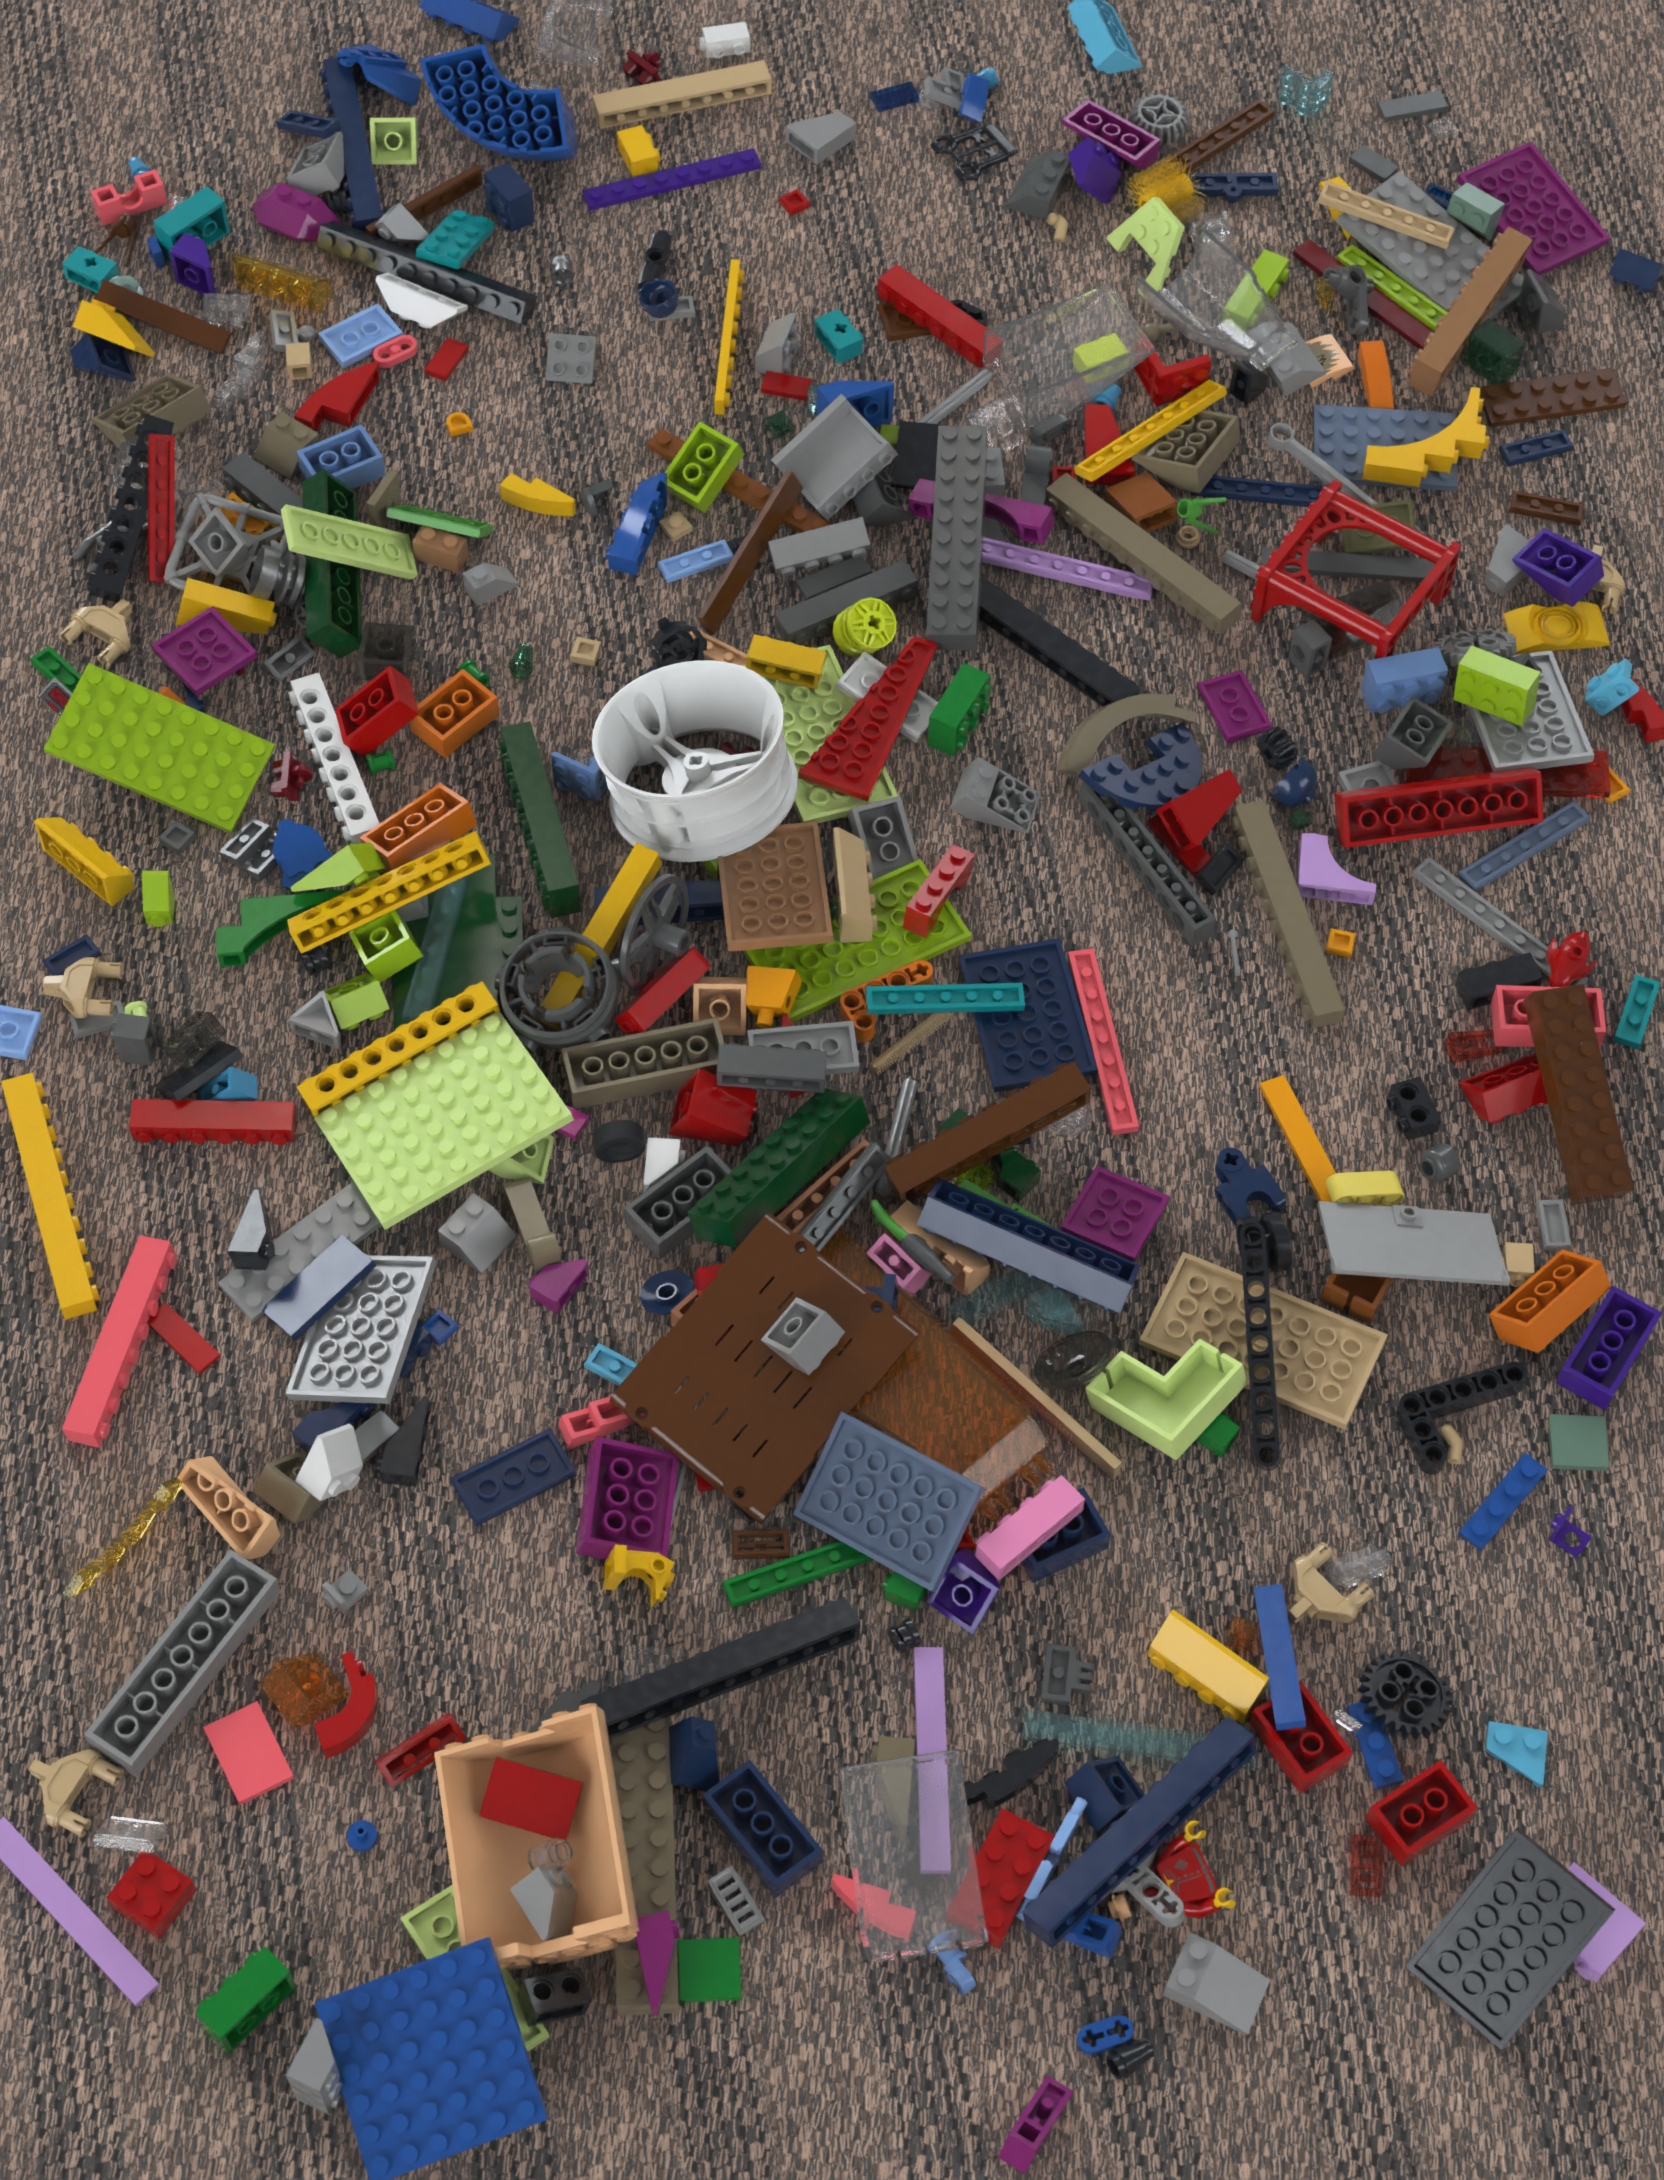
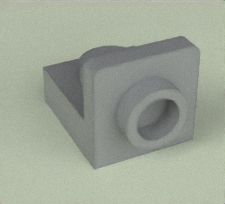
M350 1569L331 1585L328 1582L322 1585L324 1592L322 1598L332 1610L338 1608L343 1614L369 1592V1588Z

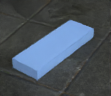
M725 539L658 561V567L666 582L669 583L731 562L734 555Z

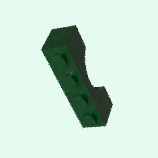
M958 1108L938 1128L937 1133L946 1128L952 1130L959 1126L958 1122L972 1114L965 1113ZM1014 1146L992 1157L1001 1171L998 1187L1018 1203L1040 1182L1041 1169H1039V1166L1033 1160H1027L1019 1154Z

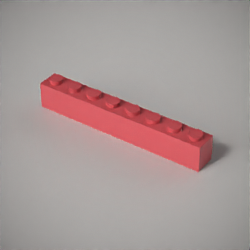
M139 1235L63 1424L62 1430L69 1441L100 1448L103 1439L108 1437L111 1419L120 1407V1396L123 1389L128 1387L130 1381L129 1373L132 1366L138 1362L139 1348L142 1341H145L148 1336L149 1325L147 1321L149 1316L154 1317L156 1315L161 1292H165L168 1285L167 1277L177 1262V1254L170 1241Z

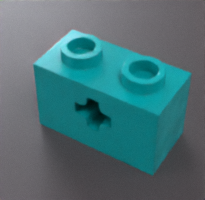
M80 246L62 263L67 280L98 293L104 279L110 281L113 277L119 276L117 263Z
M839 309L814 319V334L838 364L863 353V335L860 331H856L848 316H844Z

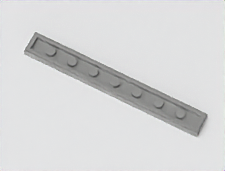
M1429 856L1412 871L1411 875L1512 953L1522 955L1530 952L1542 976L1549 980L1551 970L1547 962L1546 954L1548 947ZM1584 977L1580 980L1573 981L1569 986L1580 984L1585 985L1588 982L1589 978Z

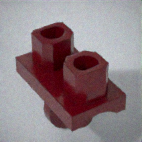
M631 49L626 53L629 60L623 65L622 69L631 78L641 71L642 73L636 78L638 84L644 85L663 81L658 76L657 70L661 67L659 53L656 51L644 52L642 57Z
M291 750L284 751L283 759L273 761V773L277 778L281 777V780L271 782L270 790L276 798L287 796L290 801H299L300 787L304 786V782L312 779L313 772L309 767H306L305 762L295 760L292 757L293 752Z

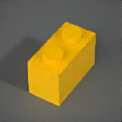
M642 125L617 132V147L632 177L658 171V162L661 161L659 150L657 148L654 149L650 133H646Z

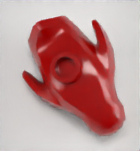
M1582 931L1568 934L1558 948H1556V937L1552 938L1546 954L1551 970L1549 977L1550 987H1567L1573 981L1586 977L1594 969L1597 963L1596 960L1587 965L1591 949L1587 932Z

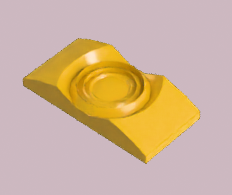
M1578 601L1573 607L1567 604L1556 607H1543L1532 604L1503 614L1508 634H1513V637H1516V653L1514 655L1527 652L1535 653L1610 645L1602 614L1597 604Z

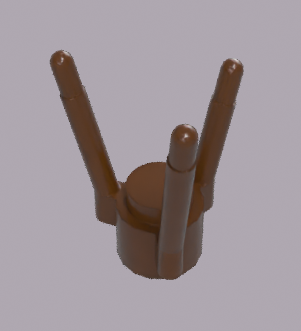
M121 214L118 220L108 229V235L94 250V253L98 254L115 234L120 238L130 237L124 267H128L134 240L138 234V231L135 229L137 225L136 220L129 214Z

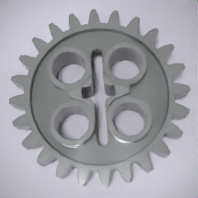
M1469 628L1468 631L1450 632V636L1443 635V638L1435 642V648L1439 647L1445 664L1450 663V666L1458 665L1471 645L1474 646V642H1476L1477 648L1503 658L1514 656V653H1516V637H1513V634H1508V631L1501 632V629L1494 631L1492 628L1486 630L1482 628L1478 630Z

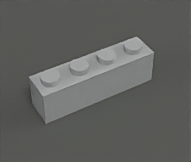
M863 517L768 541V548L776 575L789 576L796 573L798 569L812 570L818 568L821 563L829 562V564L841 562L847 556L852 555L853 558L864 556L867 551H870V542Z

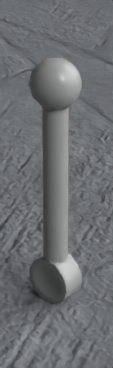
M1232 929L1228 932V937L1231 939L1234 976H1240L1236 944L1238 933Z

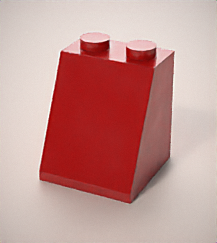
M699 1068L678 1091L668 1135L738 1146L743 1140H748L753 1127L750 1125V1121L758 1106V1103L755 1102L757 1091L746 1087L717 1086V1075Z

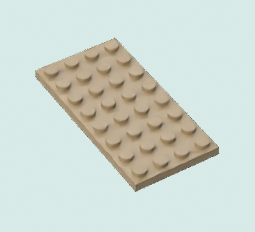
M1183 1252L1143 1331L1139 1345L1179 1361L1200 1338L1217 1348L1220 1356L1222 1353H1225L1243 1364L1247 1385L1244 1388L1250 1390L1243 1276ZM1254 1285L1249 1290L1250 1295L1255 1297L1262 1295L1264 1292V1288L1260 1285ZM1269 1286L1277 1402L1346 1430L1385 1345L1388 1334ZM1262 1312L1254 1313L1251 1317V1321L1255 1324H1261L1266 1319V1315ZM1260 1339L1254 1342L1252 1348L1261 1352L1268 1347V1343ZM1260 1367L1254 1372V1376L1258 1379H1265L1270 1374L1266 1367ZM1262 1395V1396H1265V1397L1271 1399V1397L1268 1396V1395Z

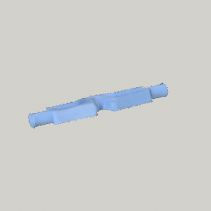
M1076 1797L1070 1812L1068 1811L1050 1845L1045 1861L1042 1860L1015 1915L1019 1919L1024 1921L1022 1911L1031 1899H1036L1044 1891L1079 1823V1818L1088 1803L1084 1799Z

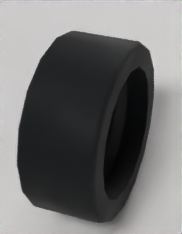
M631 1120L610 1121L596 1128L593 1133L595 1155L599 1160L607 1163L636 1159L646 1149L643 1127Z

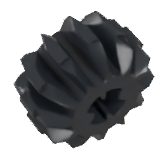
M1276 726L1269 730L1267 729L1258 737L1257 747L1260 749L1259 754L1262 755L1263 761H1266L1270 768L1273 767L1278 771L1290 766L1297 760L1298 749L1295 747L1296 743L1292 740V735L1289 736L1285 729Z

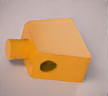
M747 967L746 1005L753 1015H758L756 1026L759 1028H772L774 1017L782 1018V1015L786 1013L789 1016L802 982L795 969Z

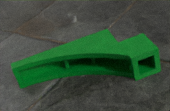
M332 889L326 892H304L294 895L280 894L273 897L241 899L242 926L228 925L216 928L217 957L220 967L246 965V960L258 948L279 933L289 929L288 919L345 893V890Z

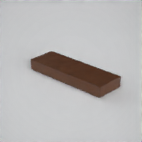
M1513 490L1509 513L1580 526L1584 504Z

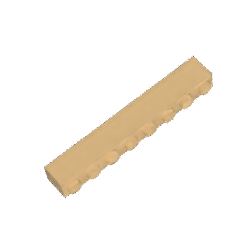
M761 60L592 95L593 112L599 128L602 129L772 94V78L765 61Z

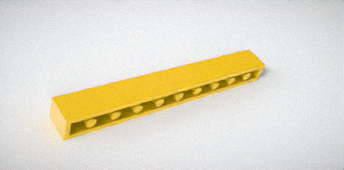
M33 1072L3 1080L1 1083L64 1319L98 1311L95 1301L100 1300L96 1284L91 1285L89 1278L94 1277L90 1261L84 1262L83 1255L88 1254L84 1238L78 1239L77 1232L82 1231L78 1216H72L70 1210L76 1208L72 1193H66L65 1186H69L66 1171H60L58 1165L63 1163L59 1147L54 1148L52 1143L57 1141L54 1127L47 1124V1119H51L48 1104H42L41 1097H45L42 1082L35 1081Z

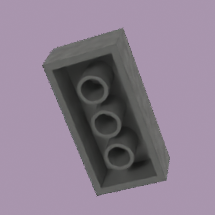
M708 1146L704 1147L625 1206V1224L660 1260L695 1233L687 1212L708 1194L717 1183L722 1181L731 1172V1169Z

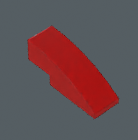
M1630 677L1639 686V692L1621 703L1628 724H1639L1646 743L1664 740V713L1651 695Z

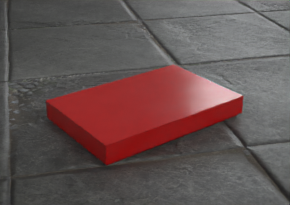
M497 1756L479 1816L566 1842L584 1782Z

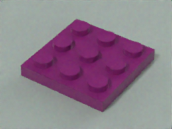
M212 606L151 644L152 651L196 696L204 693L258 658L257 651Z
M1096 1165L1062 1222L1060 1230L1135 1262L1168 1206L1170 1196Z

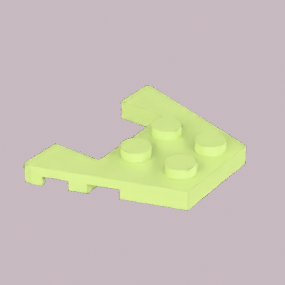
M1152 197L1109 234L1106 239L1117 252H1122L1134 237L1156 263L1144 284L1155 296L1163 295L1165 289L1162 286L1165 277L1168 278L1171 271L1169 264L1172 256H1176L1185 227L1159 197Z

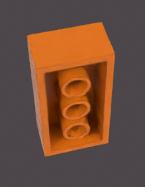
M439 783L359 838L361 843H372L387 867L384 870L387 873L457 840L478 824L469 801L442 783Z
M1562 1249L1497 1306L1489 1316L1501 1341L1539 1353L1594 1302L1599 1300L1611 1288V1284L1601 1261Z

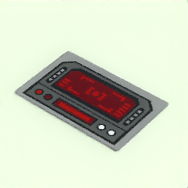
M54 677L38 696L61 716L72 693Z

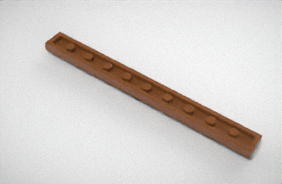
M661 428L649 440L647 448L673 461L685 441ZM736 469L722 488L725 492L759 511H762L773 493L772 489ZM795 502L782 522L799 533L833 525V523Z

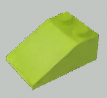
M371 842L349 844L291 886L290 889L292 892L353 884L360 886L381 876L380 873L386 870L387 867Z

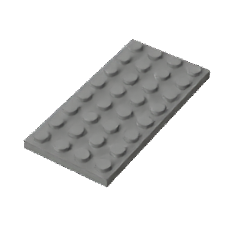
M1399 171L1367 196L1454 227L1455 230L1447 250L1345 212L1338 216L1336 223L1403 281L1447 311L1454 298L1458 299L1460 296L1459 291L1465 282L1469 283L1471 280L1470 276L1474 268L1483 263L1481 260L1485 252L1490 248L1455 218L1448 215L1447 211ZM1519 273L1515 275L1481 327L1519 299L1524 280L1523 276Z

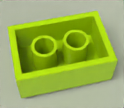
M699 421L665 472L667 474V492L699 511L706 513L745 455L737 442Z
M1471 645L1458 664L1453 700L1522 726L1535 708L1541 672Z

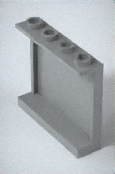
M840 394L776 454L771 461L783 474L785 471H792L803 487L801 491L803 496L828 520L886 465L891 463L898 453Z

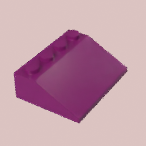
M597 1436L588 1454L575 1554L607 1559L613 1547L617 1544L627 1545V1550L655 1552L667 1558L679 1459L669 1451Z

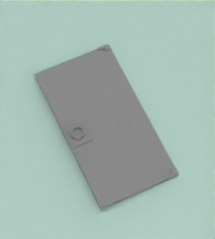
M1318 1201L1317 1206L1333 1274L1508 1286L1510 1283V1277L1504 1264L1492 1218L1488 1213L1420 1209L1417 1206L1403 1205L1380 1206Z

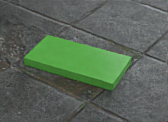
M405 504L389 507L386 515L389 518L476 538L491 535L494 527L492 524Z

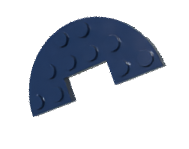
M1182 722L1150 737L1146 742L1148 748L1158 757L1157 760L1132 771L1117 754H1113L1083 768L1078 776L1100 795L1104 796L1106 793L1118 799V804L1133 809H1138L1139 806L1148 807L1152 811H1156L1158 808L1197 787L1202 775V758L1191 731Z

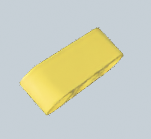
M1395 1171L1337 1173L1328 1177L1325 1181L1332 1202L1391 1206L1399 1204L1405 1198Z

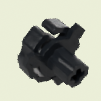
M666 617L657 621L659 630L651 640V644L655 649L650 652L656 663L654 670L676 663L688 662L692 652H694V656L690 661L704 660L703 651L707 649V640L703 638L701 632L695 626H690L686 621L670 622ZM689 632H693L695 639L692 638Z

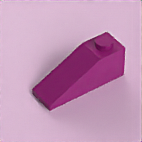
M669 1911L637 1917L639 1931H636L637 1936L635 1939L652 2017L659 2015L676 1950L675 1939L680 1938L677 1920H670Z
M1047 2075L1009 2132L998 2158L1025 2174L1074 2091Z

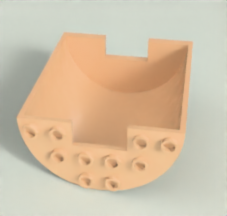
M595 1703L579 1706V1711L572 1713L569 1711L554 1713L551 1719L541 1721L542 1726L538 1728L539 1731L533 1733L518 1732L512 1735V1739L505 1741L492 1739L489 1735H478L471 1738L472 1742L465 1744L461 1742L445 1745L444 1750L434 1752L461 1947L490 1937L500 1968L507 1967V1970L526 1969L532 1966V1961L535 1964L548 1963V1965L588 1957L618 1947V1942L632 1940L637 1936L636 1931H639L604 1711ZM497 1756L584 1782L566 1842L479 1816ZM537 1867L567 1870L574 1880L573 1887L578 1893L571 1935L542 1941L510 1889Z

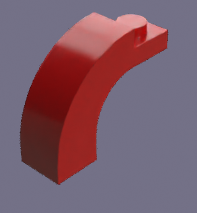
M352 1651L341 1655L351 1685V1696L347 1705L338 1714L314 1723L326 1759L338 1755L358 1743L372 1725L377 1711L378 1695L373 1673L366 1675L361 1659L355 1661Z

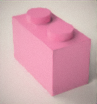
M883 1233L866 1253L887 1274H896L897 1283L903 1289L913 1294L932 1275L928 1269L910 1258L902 1250L901 1244L895 1238L886 1233Z

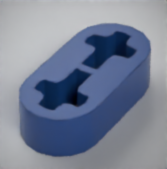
M1117 2015L1085 2025L1078 2032L1077 2046L1081 2052L1087 2055H1096L1123 2046L1132 2038L1133 2024L1127 2017ZM1116 2023H1119L1121 2028H1127L1123 2038H1120L1118 2034L1108 2036L1107 2033L1114 2030ZM1086 2033H1090L1092 2037L1103 2036V2038L1096 2040L1095 2047H1091L1089 2043H1083Z

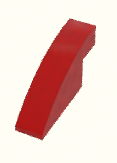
M372 362L351 369L324 384L302 404L294 415V419L315 432L324 419L350 428L380 379L379 363Z

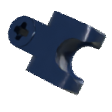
M1228 1147L1220 1151L1215 1166V1173L1222 1184L1214 1188V1193L1235 1226L1239 1219L1251 1217V1213L1246 1205L1251 1200L1265 1202L1273 1212H1280L1286 1208L1285 1195L1264 1165L1252 1169L1243 1153L1236 1148Z

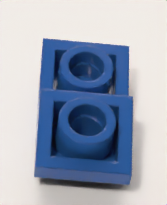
M970 72L967 74L961 92L964 97L958 115L977 123L981 122L987 100L989 81Z

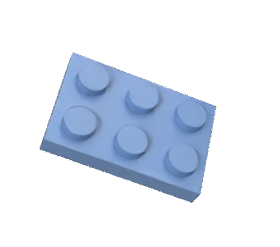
M378 303L318 333L321 343L343 369L372 355L377 346L403 335L401 329Z

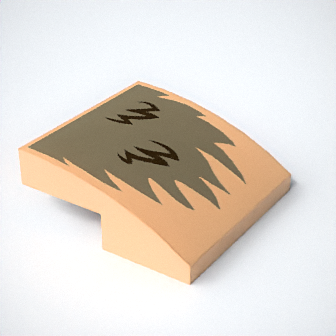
M1332 334L1323 335L1306 342L1326 372V375L1311 382V387L1318 386L1331 377L1334 380L1355 369Z

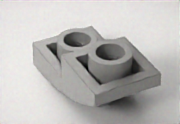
M382 1410L355 1430L363 1464L377 1454L378 1449L389 1442L399 1430V1427Z

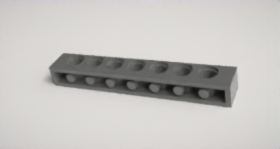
M1084 781L1081 782L1079 801L1192 947L1212 937L1216 918L1132 809L1118 804V799L1106 793L1104 796L1100 795Z

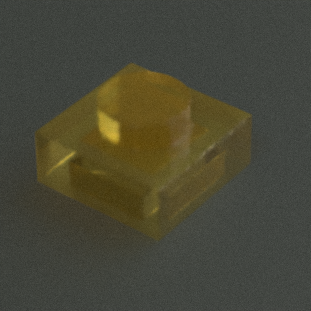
M1325 277L1315 279L1316 294L1322 310L1331 308V299L1334 298L1331 284L1327 285L1323 281Z

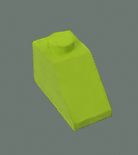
M142 871L143 913L146 924H151L155 927L173 924L176 898L169 871Z

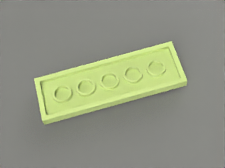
M287 504L281 509L288 548L291 552L405 579H414L418 575L409 534Z
M453 1885L400 1918L425 1960L461 1947ZM500 1968L528 2052L548 2039L549 2033L543 2024L528 2027L517 1995L519 1987L507 1968Z

